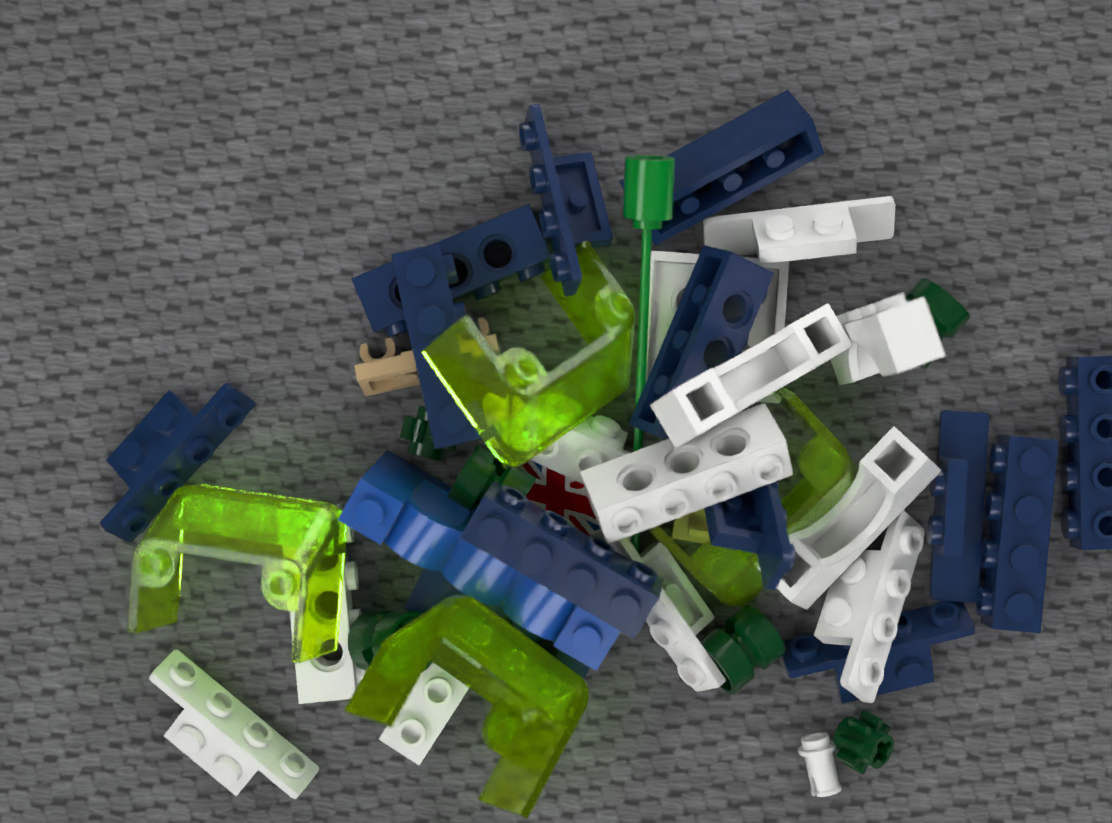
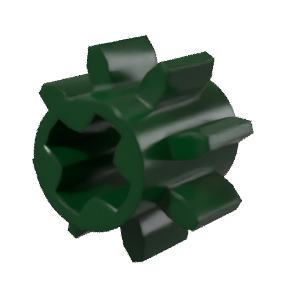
M424 406L418 407L416 417L405 415L400 438L410 440L408 453L442 461L445 449L450 451L456 450L457 445L438 450L435 449Z
M866 710L861 712L859 719L853 716L845 717L839 723L834 733L833 742L836 744L837 749H839L836 758L845 762V766L860 774H865L868 765L875 769L881 768L889 760L894 748V740L892 736L888 735L891 726L883 723L882 718Z

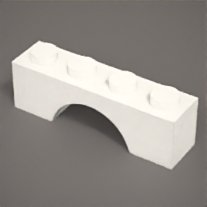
M904 293L836 316L853 344L851 348L830 359L839 385L853 383L877 373H881L882 376L897 374L945 356L924 297L907 302Z
M827 303L738 356L715 368L709 369L675 388L650 406L676 449L851 348L853 344Z
M893 426L859 462V470L855 480L838 503L809 527L789 535V541L795 548V561L791 571L784 574L777 589L791 603L807 610L942 470Z

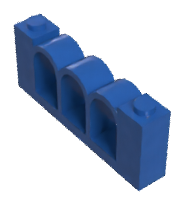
M386 450L361 477L338 520L380 545L384 541L395 553L419 567L432 571H441L443 576L455 588L467 596L485 604L501 606L503 611L515 623L541 638L555 641L554 647L597 671L621 631L460 538L477 508L469 511L448 499L447 496L452 487Z

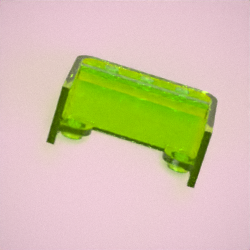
M588 240L575 248L582 274V280L575 295L565 297L562 283L554 281L551 269L540 277L588 344L550 372H546L539 360L531 352L522 348H511L497 357L468 314L458 320L421 352L494 456L507 466H522L625 392L629 387L635 324L634 307Z
M782 387L773 392V396L813 437L802 448L799 455V469L804 479L781 500V505L787 512L786 527L789 536L793 532L809 527L827 514L848 491L856 478L858 469L845 447L795 393ZM660 525L648 529L721 603L730 607L744 606L764 589L761 572L758 569L757 553L712 546L710 541H708L689 556Z
M204 484L179 487L173 492L133 554L127 632L136 634L177 622L183 554L263 566L261 586L266 600L275 608L295 612L291 662L302 663L337 650L347 525L338 520L342 511L336 505L328 502Z
M461 595L449 596L384 640L344 711L352 716L392 728L429 660L493 704L483 722L482 736L486 746L498 754L500 759L478 800L486 805L528 819L587 707L589 699L587 684L581 676L478 600Z

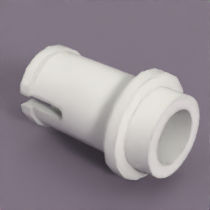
M825 732L812 733L802 737V746L798 748L800 756L805 757L811 795L826 797L837 794L841 791V785L838 780L833 751L837 748L836 744L830 740L829 734Z

